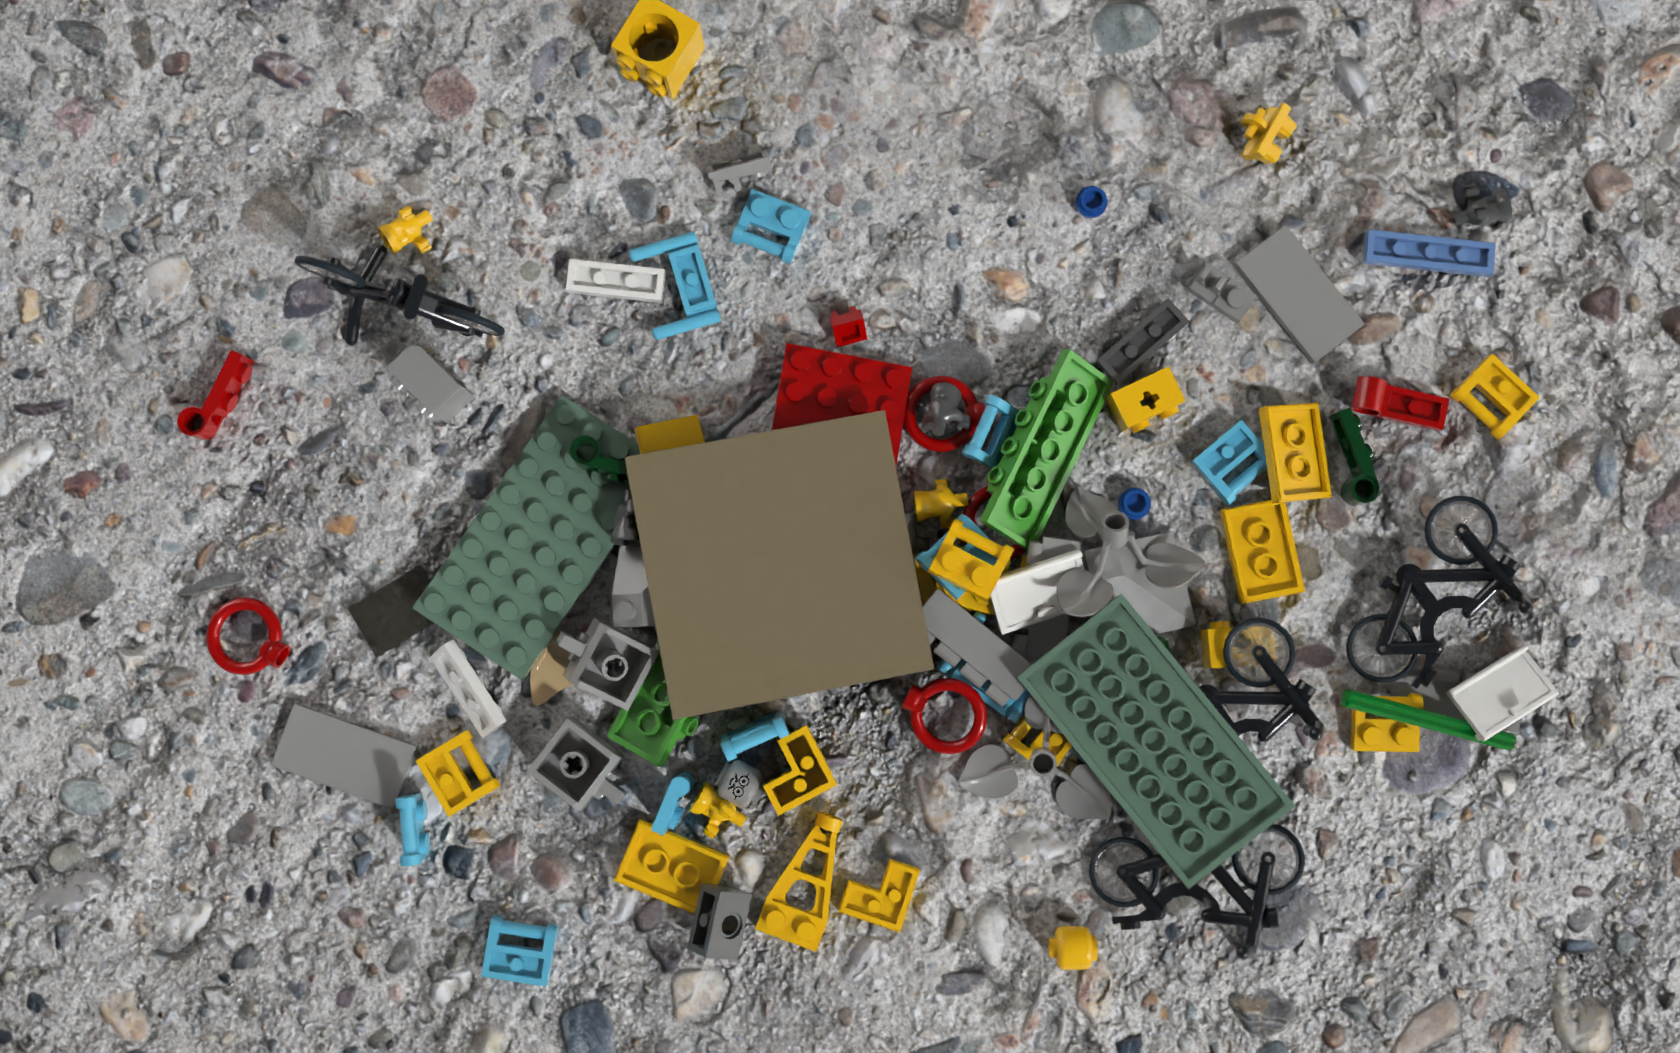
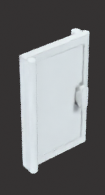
M1076 549L1001 574L990 596L1001 635L1066 614L1061 611L1057 599V584L1066 572L1074 569H1084L1081 559L1083 553L1080 550Z
M1526 644L1521 645L1446 692L1447 696L1476 732L1475 738L1478 741H1486L1559 695L1558 690L1526 651L1528 650Z

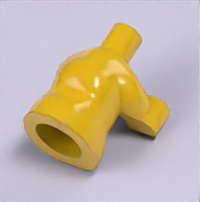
M407 205L398 210V217L393 221L376 227L385 246L393 255L409 243H412L421 254L432 248L428 244V239L426 237L422 238V227L433 221L428 210L415 215L411 212V207Z
M946 478L934 480L935 490L913 491L917 522L939 517L941 529L951 527L953 523L952 514L956 507L968 506L967 493L954 494L948 488Z
M705 782L700 788L689 808V811L694 814L702 813L709 817L703 833L711 839L717 835L719 831L718 826L721 822L729 820L741 827L747 818L745 814L736 810L734 804L720 798L717 791L708 782Z

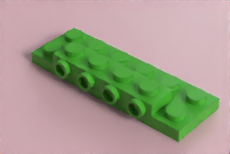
M1062 349L1049 377H1041L1040 380L1035 381L1031 385L1028 392L1031 399L1027 407L1020 410L1015 417L1017 428L1013 436L1007 438L1001 446V453L1004 455L999 465L994 466L987 475L989 485L986 491L992 496L979 521L1025 551H1028L1030 540H1039L1114 381L1071 349Z
M657 639L654 648L659 654L629 710L620 709L606 737L655 766L663 768L678 739L684 740L686 735H692L698 726V719L696 716L672 719Z

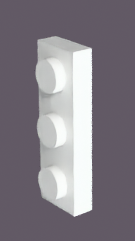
M569 259L566 291L567 293L662 303L666 271L660 268Z
M454 639L443 644L430 656V659L482 738L493 733L507 721L502 714L501 708L494 702L486 690L482 679L475 673L467 661L465 653L458 647Z

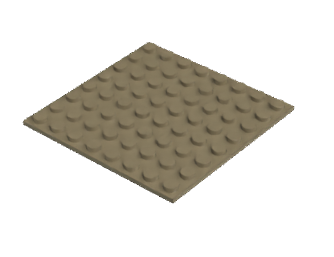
M885 410L624 457L673 720L934 669Z

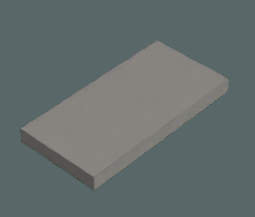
M1286 225L1233 265L1312 364L1316 363L1365 325Z
M295 703L293 704L271 766L395 809V798L400 797L419 746Z

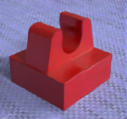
M850 306L849 312L838 315L837 310L832 311L830 323L837 348L867 340L861 309L857 310L854 306Z

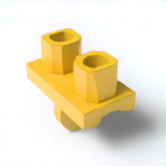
M1281 103L1278 108L1267 107L1266 110L1258 108L1255 114H1244L1241 123L1246 128L1243 136L1248 139V142L1240 156L1247 161L1258 159L1267 165L1277 162L1282 149L1273 143L1276 136L1281 140L1289 138L1297 126L1288 116L1291 107L1286 103Z

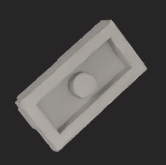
M767 150L706 166L708 177L713 180L717 196L719 197L724 196L722 190L724 180L728 179L733 184L737 193L741 190L738 176H748L749 179H754L766 175L767 170L773 169Z
M1208 262L1201 263L1184 288L1236 324L1241 321L1258 296Z

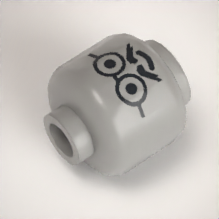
M739 759L734 760L731 764L726 762L714 786L718 787L717 794L720 798L731 802L741 809L747 807L750 802L757 804L764 791L763 785L760 784L762 780L761 771Z

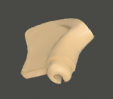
M558 631L530 672L531 696L533 704L536 706L542 705L565 687L573 685L563 675L570 663V660L567 659L570 652L555 643L560 634Z

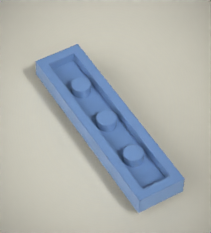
M1369 229L1365 232L1362 264L1489 277L1494 274L1496 243Z

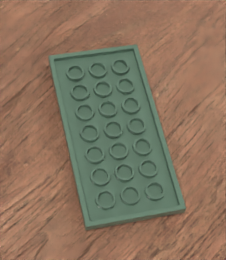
M563 395L555 403L413 606L414 610L522 681L528 675L615 547V544L610 541L615 527L614 516L619 505L623 503L624 491L630 490L629 480H624L623 484L605 481V476L600 475V473L579 468L570 455L571 443L577 437L587 435L593 437L598 442L603 457L625 461L624 457L640 454L639 446L636 442ZM591 446L582 447L579 450L578 458L581 460L591 459L594 456L595 448Z
M1122 594L1118 595L1101 611L1093 615L1017 676L1188 889L1296 806Z

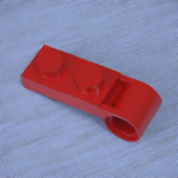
M231 350L202 409L187 407L178 415L177 425L180 431L200 440H208L215 436L224 417L226 418L228 413L232 412L236 407L239 390L242 384H245L252 375L254 360ZM201 416L203 424L200 429L195 431L194 421Z
M1359 376L1357 377L1351 410L1386 420L1441 431L1444 429L1450 399L1388 385L1387 381L1380 378Z

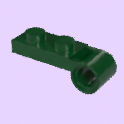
M1350 407L1330 415L1329 419L1352 475V478L1347 479L1342 484L1341 496L1347 504L1359 506L1374 501L1379 495L1380 485L1373 470L1374 465L1372 461L1374 460L1372 449L1367 443H1364L1360 433L1362 431L1361 421L1352 412ZM1357 482L1365 487V496L1363 498H1360L1355 493V484Z
M583 435L573 440L570 446V455L579 468L600 473V475L605 476V481L623 484L624 480H628L625 461L603 457L602 450L593 437ZM584 446L595 448L594 456L589 460L578 458L579 450Z

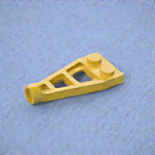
M823 811L818 812L815 825L766 896L755 927L756 930L817 952L828 922L836 839L843 819ZM820 828L831 831V833L824 834ZM813 848L825 854L823 870L819 876L801 869V864L807 852ZM802 879L810 882L816 888L815 905L809 911L786 902L785 896L797 880Z

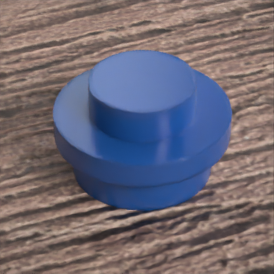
M1088 186L1078 193L1075 204L1082 216L1097 218L1106 210L1108 199L1102 189Z
M1129 488L1120 495L1118 508L1128 519L1138 520L1148 514L1151 508V500L1144 490Z

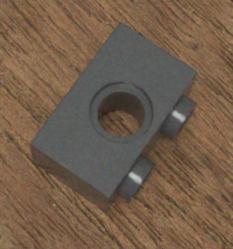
M702 883L687 949L705 958L738 960L740 947L743 943L747 915L750 911L752 894L734 886Z

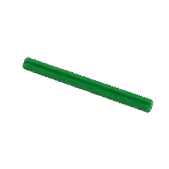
M1349 689L1342 692L1340 703L1343 707L1508 751L1515 747L1516 736L1509 732L1500 731L1484 742L1482 740L1478 741L1475 738L1476 732L1467 721Z

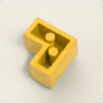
M808 724L789 733L790 735L777 740L791 769L764 783L763 787L778 816L837 785V780Z

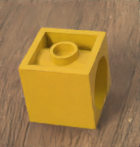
M639 0L613 41L611 48L615 61L618 64L619 72L623 77L634 83L639 80L646 84L647 89L657 97L663 98L665 95L674 100L705 49L699 22L660 0ZM666 38L676 44L674 52L661 61H646L639 56L641 47L652 39Z

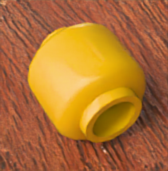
M1060 926L1056 929L1054 938H1048L1049 958H1055L1056 964L1061 970H1086L1090 968L1092 961H1097L1096 935L1091 934L1086 926Z

